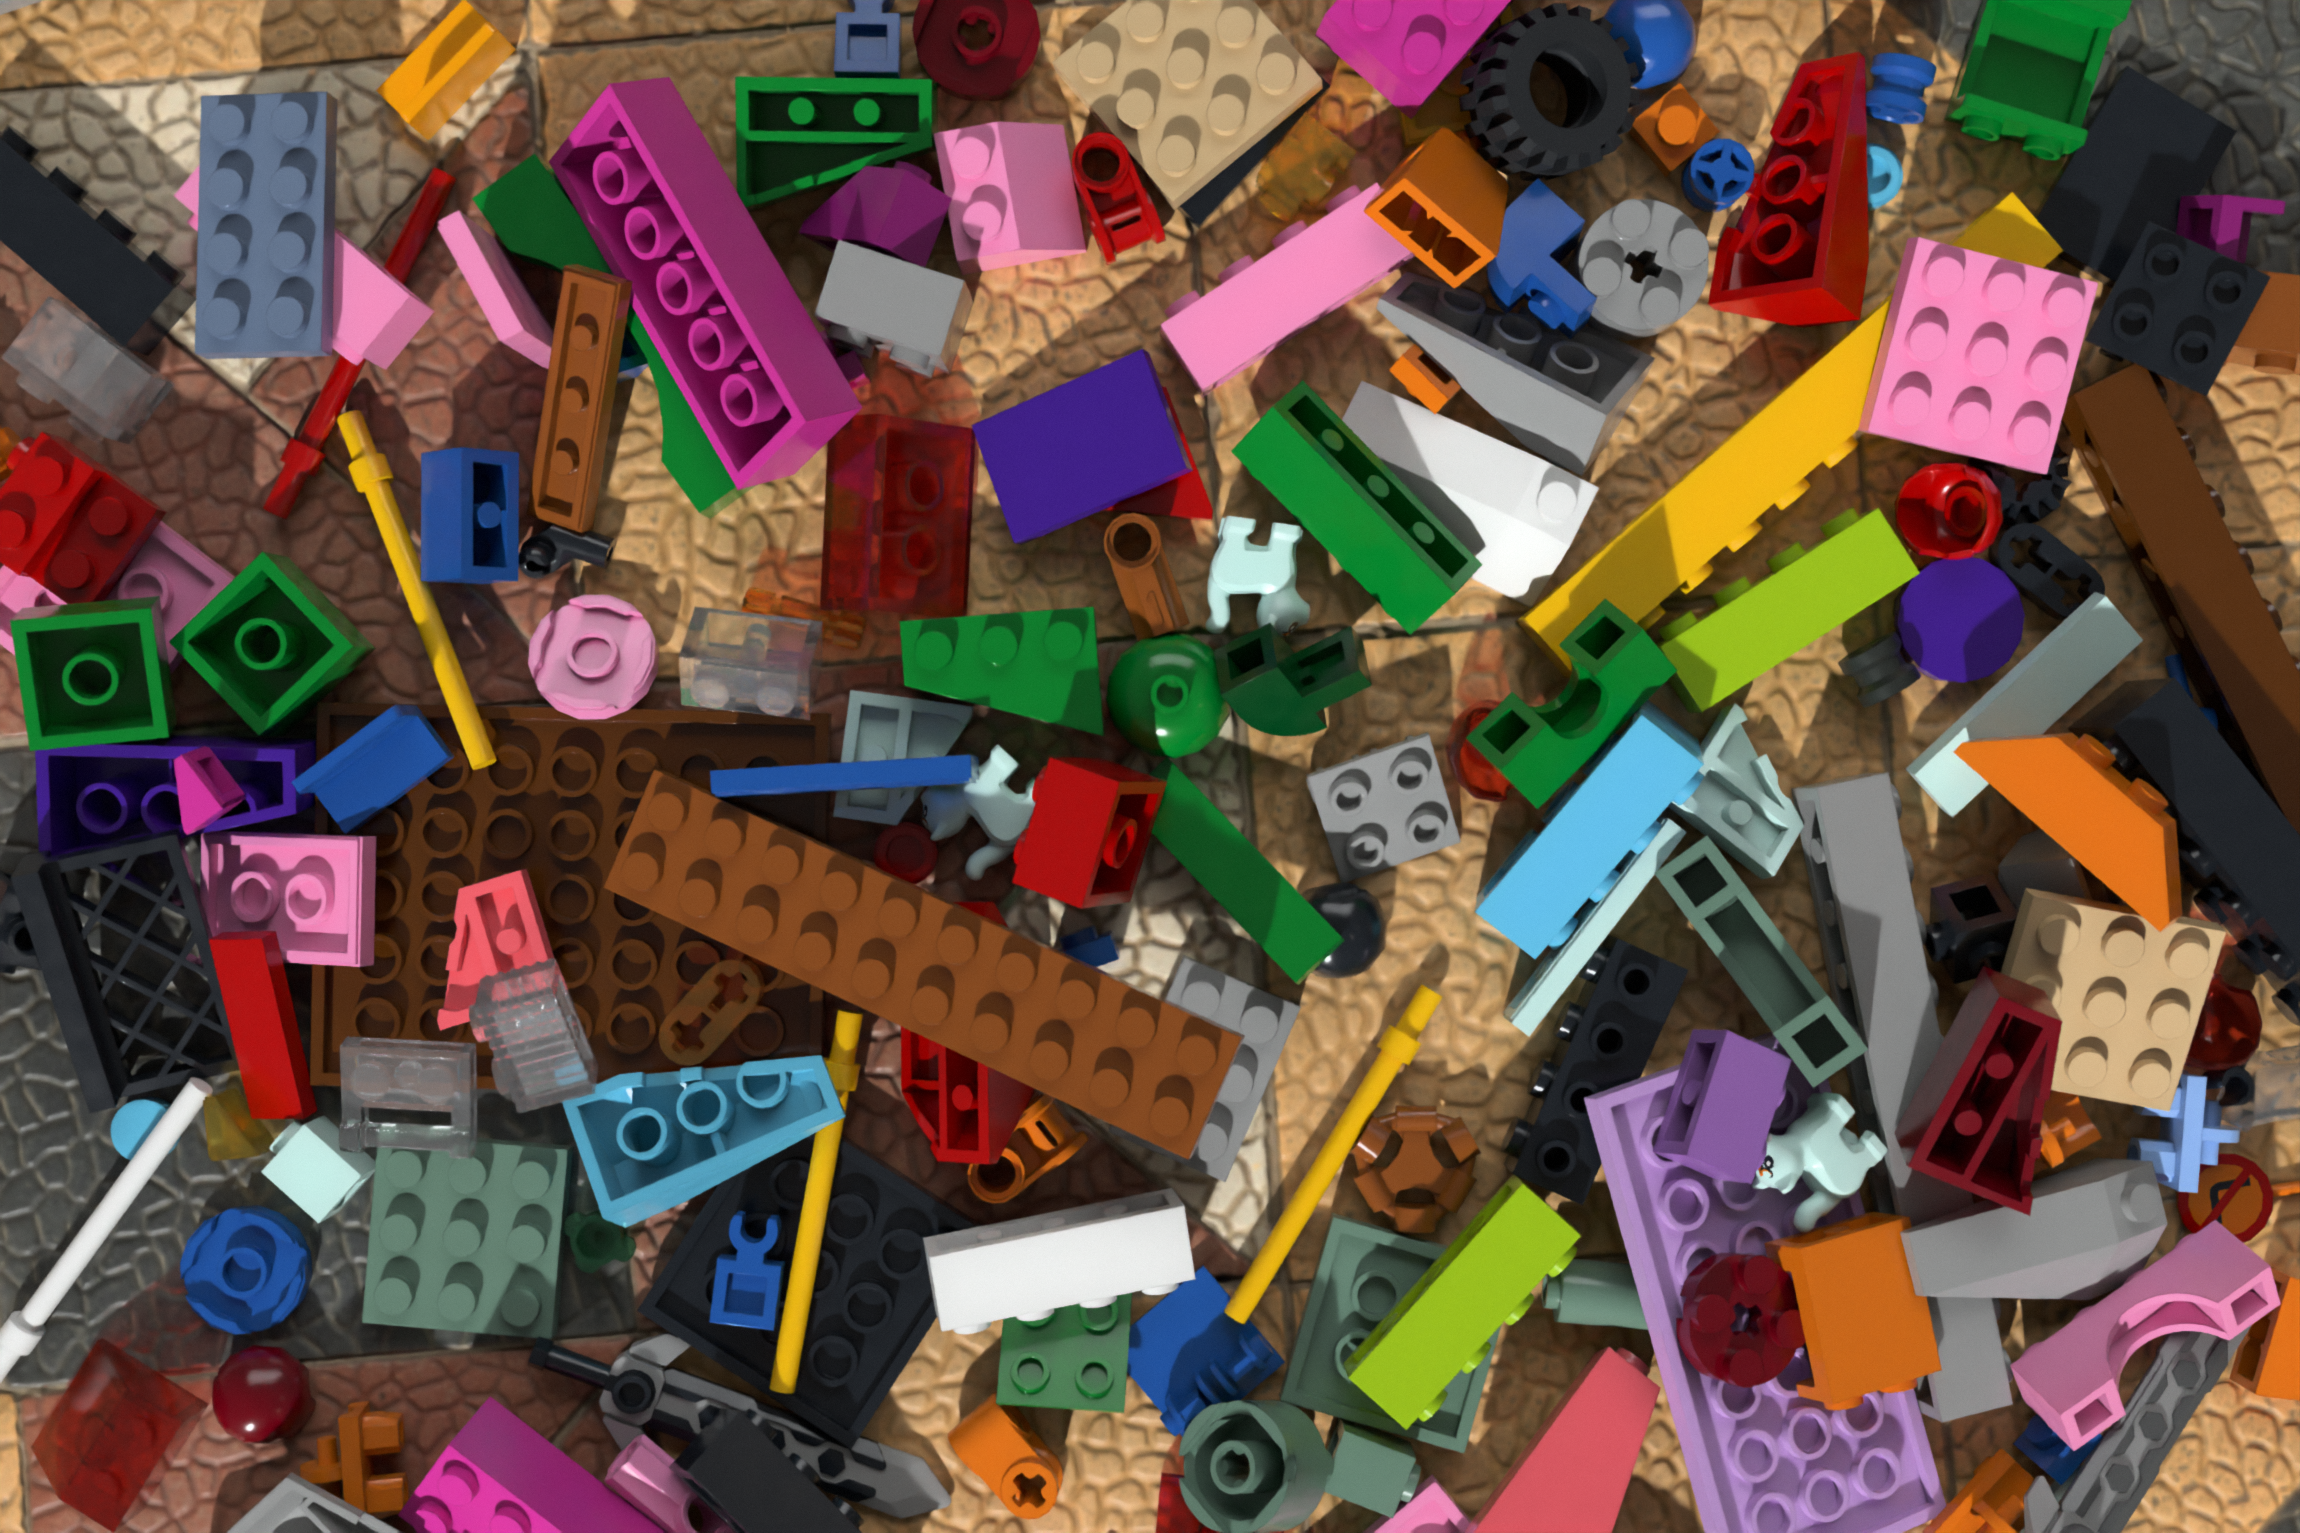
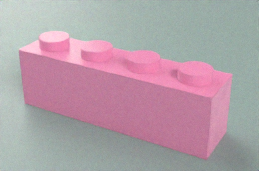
M199 166L174 195L193 212L187 223L197 232ZM335 227L332 348L356 366L365 358L386 370L430 318L434 310Z
M1375 183L1363 192L1360 191L1357 185L1347 188L1325 205L1329 213L1310 227H1307L1304 220L1292 224L1272 239L1271 242L1275 250L1255 263L1250 255L1239 259L1218 275L1222 283L1220 286L1202 298L1194 290L1175 301L1164 311L1169 319L1161 324L1160 334L1201 397L1212 392L1414 259L1415 255L1363 212L1368 202L1379 190L1380 186L1378 183Z

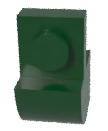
M1268 623L1214 650L1221 696L1245 723L1256 730L1271 735L1301 736L1321 731L1327 728L1324 708L1372 686L1363 641L1351 626L1294 653L1272 624Z

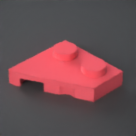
M527 869L515 871L458 890L454 915L457 928L455 939L449 945L446 970L449 971L444 1007L439 1009L437 1019L440 1030L565 991Z

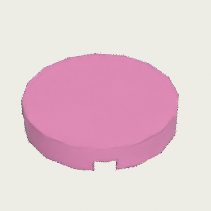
M582 595L568 600L569 605L560 608L557 612L553 609L541 619L530 640L528 665L540 694L557 711L577 719H607L628 711L648 693L658 673L659 647L650 624L631 603L611 595Z

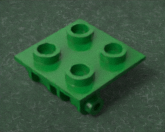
M1132 1293L1117 1295L1115 1302L1098 1308H1085L1079 1304L1054 1308V1313L1051 1316L1040 1320L1021 1321L1017 1317L1003 1319L996 1404L1124 1413Z

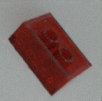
M878 413L854 415L828 441L820 610L934 618L967 616L976 443L973 428Z

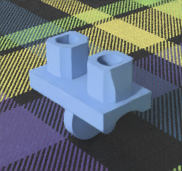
M2187 1070L2182 1071L2170 1112L2132 1105L2133 1112L2137 1114L2160 1116L2159 1139L2131 1137L2128 1143L2127 1160L2152 1161L2157 1182L2179 1192L2198 1193L2200 1164L2218 1165L2219 1143H2238L2240 1141V1129L2221 1124L2222 1107L2219 1105V1101L2205 1099L2207 1077L2190 1074Z

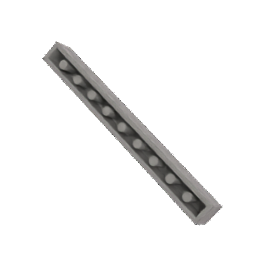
M1889 772L1865 773L1791 788L1794 807L1804 824L1800 837L1833 1003L1868 1048L1866 1052L1846 1065L1859 1136L1861 1137L1866 1130L1873 1132L1888 1149L1884 1157L1867 1171L1874 1212L1910 1216L1911 1225L1914 1227L1973 1205L1972 1195L1974 1193L1907 1167L1894 1134L1938 1052L1944 1037L1940 1034L1935 1010L1939 1003L1938 987L1935 979L1927 970L1923 949L1927 937L1926 926L1922 915L1915 909L1911 882L1914 878V865L1909 851L1903 846L1898 823L1902 813L1901 799L1897 789L1890 782ZM1927 1297L1942 1370L1917 1378L1918 1386L1914 1390L1920 1412L1940 1422H1946L2013 1405L2009 1386L2013 1379V1372L2010 1367L2012 1363L2006 1350L2001 1345L1997 1320L2001 1315L1999 1299Z

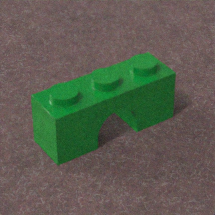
M1606 598L1559 644L1571 660L1572 673L1567 686L1557 698L1545 705L1531 707L1511 692L1466 737L1493 767L1537 809L1677 671L1648 634Z

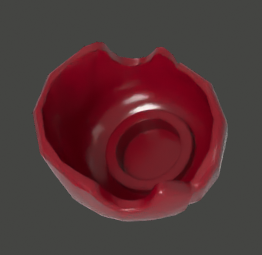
M253 1345L229 1356L219 1368L218 1375L214 1377L212 1386L213 1412L218 1423L227 1434L249 1444H278L299 1434L313 1414L316 1406V1400L312 1398L310 1391L309 1369L283 1347Z

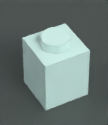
M323 1115L304 1125L298 1120L290 1124L269 1147L276 1156L261 1171L319 1224L338 1213L375 1172V1160Z

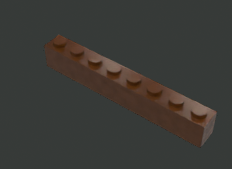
M2135 363L2129 364L2070 393L2061 423L2177 654H2181L2184 668L2205 708H2214L2216 711L2218 733L2300 835V660L2290 654L2280 634L2283 624L2278 611L2269 600L2261 597L2251 577L2254 573V565L2250 555L2239 542L2233 541L2222 519L2225 516V507L2221 497L2211 485L2204 483L2194 463L2197 454L2193 441L2184 429L2176 427L2165 405L2168 401V395L2162 380L2156 373Z

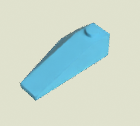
M821 1055L745 1062L743 1065L703 1068L700 1066L680 1068V1071L645 1074L643 1072L619 1074L561 1100L602 1218L624 1228L684 1203L846 1117L824 1057Z

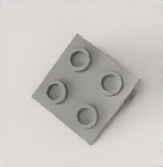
M1428 732L1415 737L1412 735L1407 736L1404 741L1378 750L1376 748L1370 749V753L1361 756L1358 754L1353 755L1350 760L1324 769L1322 767L1316 768V772L1306 775V783L1312 800L1316 804L1341 883L1358 879L1461 842Z

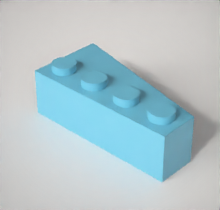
M1649 700L1632 715L1633 720L1620 736L1614 733L1589 758L1582 770L1587 776L1580 785L1575 781L1564 785L1542 816L1541 821L1546 826L1540 833H1537L1534 829L1529 830L1477 895L1475 912L1535 960L1547 946L1555 951L1563 945L1578 924V920L1573 917L1574 914L1588 898L1597 903L1608 893L1620 875L1614 869L1630 849L1634 853L1640 854L1659 832L1662 824L1656 819L1672 801L1679 806L1682 805L1695 792L1704 778V775L1698 771L1704 765L1698 739Z

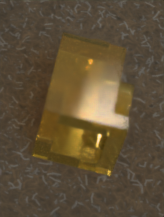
M1305 112L1258 172L1255 187L1263 192L1259 197L1260 202L1270 212L1285 222H1289L1292 217H1296L1306 203L1313 209H1316L1338 181V178L1331 171L1335 168L1345 175L1352 166L1356 151Z

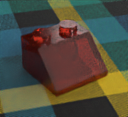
M101 1338L95 1343L31 1446V1449L57 1497L114 1533L144 1510L209 1404L104 1338Z

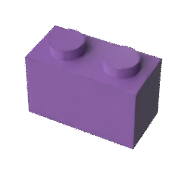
M1693 1029L1652 1152L1716 1180L1752 1184L1756 1171L1761 1167L1766 1157V1139L1775 1111L1786 1095V1076L1792 1059L1729 1030Z

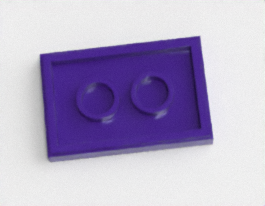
M1144 349L1138 350L972 425L1014 543L1020 545L1193 471L1150 354Z

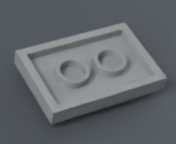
M1183 955L1165 999L1245 1035L1194 1154L1189 1160L1112 1124L1109 1127V1132L1226 1182L1301 1006Z

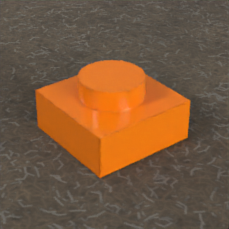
M1679 82L1635 118L1632 128L1628 132L1662 174L1667 177L1693 156L1705 143L1715 138L1720 131Z
M1413 344L1389 369L1405 385L1407 391L1414 398L1420 400L1434 414L1462 389L1454 379L1446 374L1416 344Z

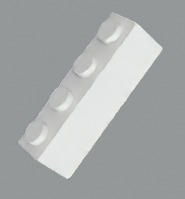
M1173 1188L923 1238L935 1311L942 1332L953 1330L957 1334H973L989 1328L992 1321L1017 1317L1021 1321L1040 1320L1051 1316L1054 1313V1308L1079 1304L1085 1308L1103 1307L1115 1302L1117 1295L1142 1291V1293L1147 1295L1166 1294L1176 1290L1180 1282L1196 1279L1185 1207Z

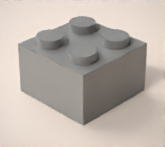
M838 240L814 316L828 332L827 338L836 342L835 348L846 353L855 351L859 357L871 359L873 351L876 350L888 354L889 358L897 361L895 367L932 379L934 370L951 374L972 309L973 300L965 280Z

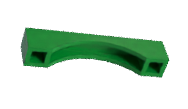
M535 153L472 198L508 250L524 263L553 270L562 275L564 266L579 264L614 275L553 168L550 169ZM629 302L626 325L647 359L658 391L663 425L662 462L697 511L711 519L756 485L740 490L736 488Z

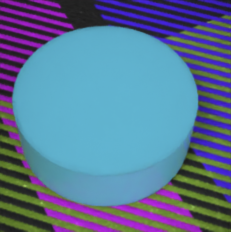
M1875 143L1867 144L1868 211L1879 209L1892 200L1898 193L1903 181V170L1898 157L1889 148Z
M143 1097L122 1106L115 1114L111 1123V1139L116 1150L123 1157L131 1161L171 1104L158 1097ZM179 1138V1139L177 1140V1142L174 1144V1146H173L172 1149L169 1151V1153L172 1152V1151L175 1149V1147H176L177 1144L179 1143L180 1138Z

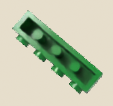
M1303 380L1274 404L1231 451L1247 467L1250 474L1260 481L1292 513L1294 519L1305 527L1336 558L1339 565L1349 572L1377 600L1383 610L1390 617L1394 618L1410 635L1454 596L1483 565Z

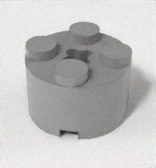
M1629 199L1607 210L1578 241L1570 256L1567 272L1597 298L1587 325L1621 341L1638 340L1666 330L1683 317L1701 296L1708 277L1709 244L1705 235L1687 215L1667 203L1649 199ZM1633 260H1637L1644 265L1643 273L1646 277L1640 283L1630 278L1633 268L1629 264Z

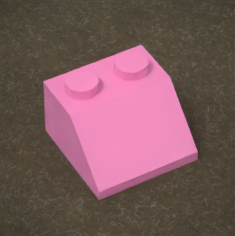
M992 122L933 133L944 194L952 198L947 211L956 260L962 275L1086 252L1063 125Z

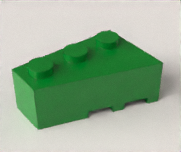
M735 76L737 193L748 212L849 180L865 166L889 167L895 165L897 161L904 162L936 151L933 133H938V85L932 79Z
M1094 607L900 621L904 686L1105 736L1096 612Z

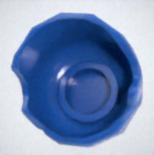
M1615 0L1603 16L1613 24L1609 33L1614 40L1623 36L1630 47L1623 55L1627 64L1636 62L1639 76L1631 79V87L1648 89L1663 83L1677 81L1684 74L1696 53L1695 22L1681 0Z

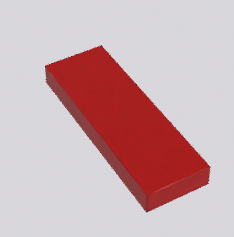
M276 931L222 932L209 939V944L251 1119H305L317 1111L312 1085H310V1076Z

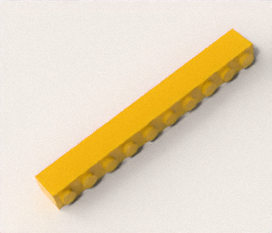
M2013 192L1991 205L1948 243V245L2047 270L2049 269L2046 265L2063 251ZM1894 291L1516 621L1565 678L1571 677L1572 663L1559 644L1605 598L1646 631L1666 613L1659 603L1677 588L1684 594H1687L1697 587L1714 571V568L1708 563L1714 555L1726 545L1732 552L1745 545L1763 528L1756 520L1774 503L1780 510L1789 506L1811 486L1804 478L1822 461L1828 468H1831L1859 444L1853 434L1859 428Z

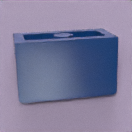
M396 704L291 783L299 794L315 793L345 834H350L381 813L455 756L417 705Z

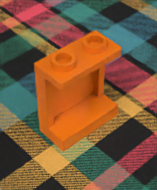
M1869 1212L1817 1227L1809 1232H1800L1764 1243L1767 1257L1781 1266L1784 1271L1791 1272L1813 1374L1811 1378L1796 1382L1799 1397L1824 1402V1407L1828 1410L1851 1409L1864 1403L1863 1395L1878 1390L1883 1393L1911 1390L1918 1386L1917 1378L1942 1370L1927 1297L1915 1295L1900 1235L1901 1231L1912 1228L1910 1216Z

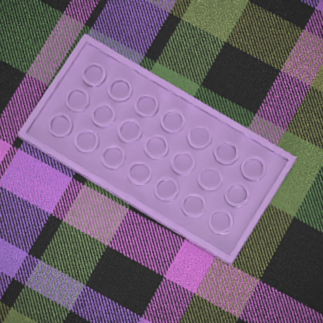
M1772 1032L1749 1039L1791 1058ZM1792 1060L1786 1076V1095L1775 1111L1768 1133L1784 1135L1788 1126L1808 1109L1806 1101L1812 1093H1832L1828 1078L1813 1088ZM1681 1064L1584 1097L1704 1532L1903 1533L1935 1519L1946 1507V1502L1914 1388L1896 1393H1883L1878 1390L1863 1395L1864 1403L1858 1407L1845 1410H1828L1824 1407V1402L1799 1397L1796 1382L1813 1377L1806 1342L1802 1347L1796 1349L1794 1357L1779 1375L1766 1383L1755 1385L1751 1388L1729 1385L1701 1374L1692 1366L1681 1349L1676 1333V1318L1683 1319V1306L1686 1297L1680 1296V1293L1688 1275L1702 1261L1718 1253H1751L1767 1257L1764 1243L1800 1233L1801 1231L1796 1229L1793 1224L1796 1209L1800 1203L1814 1194L1808 1188L1803 1178L1800 1176L1792 1190L1786 1194L1782 1193L1779 1189L1771 1187L1756 1190L1749 1183L1716 1180L1652 1152ZM1859 1189L1852 1196L1843 1198L1828 1214L1820 1217L1812 1229L1865 1214ZM1786 1271L1787 1274H1788V1275L1790 1276V1278L1792 1279V1274H1791V1272ZM1736 1304L1733 1308L1736 1320L1730 1327L1732 1332L1737 1330L1745 1331L1749 1323L1748 1308Z

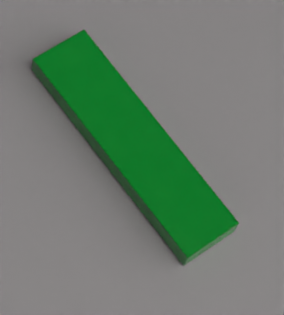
M1165 758L1148 774L1167 781L1151 832L1285 973L1299 985L1345 940L1169 758Z

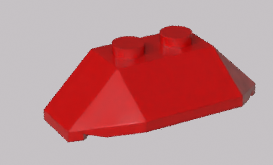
M953 902L1009 928L994 902ZM901 1026V1092L919 1127L932 1142L930 1148L936 1160L941 1162L987 1165L997 1163L1034 1093V1088Z

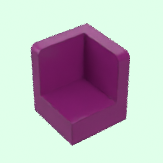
M2232 195L2181 196L2176 234L2244 264L2252 215H2284L2286 201Z

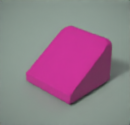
M204 746L181 754L173 760L183 830L187 835L212 824L246 799L245 793L210 747Z

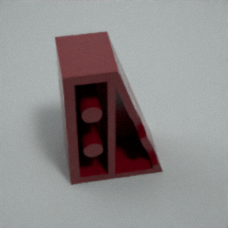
M1983 966L1894 1132L1907 1167L2029 1216L2033 1202L2031 1185L2036 1158L2040 1159L2043 1142L2040 1130L2045 1100L2050 1099L2062 1020L2044 990Z

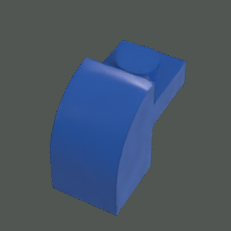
M1538 178L1505 210L1500 248L1497 257L1487 264V282L1495 302L1505 314L1510 312L1525 298L1528 301L1531 313L1542 325L1551 330L1558 328L1571 340L1588 323L1593 305L1597 300L1589 290L1559 264L1575 249L1585 220Z

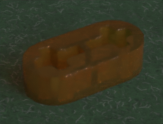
M733 957L718 962L704 974L668 1014L660 1026L659 1042L661 1050L668 1059L680 1065L690 1066L701 1063L715 1053L758 1005L763 996L765 984L762 973L757 966L747 959ZM741 972L748 979L742 988L748 995L747 1000L744 1002L736 997L719 1010L712 1004L725 987L718 978L721 973L732 977ZM704 1012L712 1019L699 1035L705 1046L703 1049L696 1045H692L686 1050L680 1048L677 1041L682 1033L676 1027V1024L680 1021L688 1025L697 1020Z

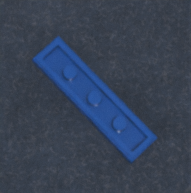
M956 755L710 771L711 794H715V797L738 798L976 783V780H979V763L976 756Z

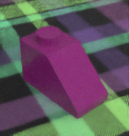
M897 161L893 168L865 166L803 222L799 233L832 253L835 252L838 240L926 267L952 198L930 185L932 176L915 165Z

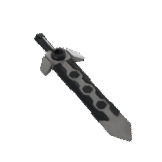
M670 1332L632 1343L629 1350H625L617 1356L613 1366L554 1344V1341L540 1336L528 1360V1366L541 1371L546 1369L603 1390L599 1402L602 1411L606 1412L602 1420L621 1450H624L636 1436L646 1435L644 1423L651 1429L691 1443L722 1408L740 1410L743 1413L749 1408L757 1412L774 1428L777 1435L772 1439V1442L787 1457L791 1453H795L815 1469L820 1476V1480L815 1485L821 1487L825 1492L901 1519L946 1508L951 1503V1496L923 1458L861 1435L852 1449H850L799 1415L763 1403L752 1395L678 1368H667L666 1366L691 1346Z

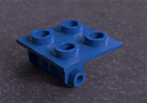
M1204 1265L1195 1271V1280L1182 1282L1176 1290L1166 1295L1130 1326L1127 1372L1162 1412V1415H1160L1161 1421L1175 1437L1178 1434L1183 1437L1191 1421L1202 1410L1210 1405L1241 1400L1285 1363L1283 1358L1250 1319L1244 1325L1224 1313L1223 1310L1231 1297Z

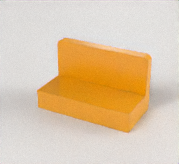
M462 0L376 91L410 126L429 141L516 49L496 27L488 22L466 0Z

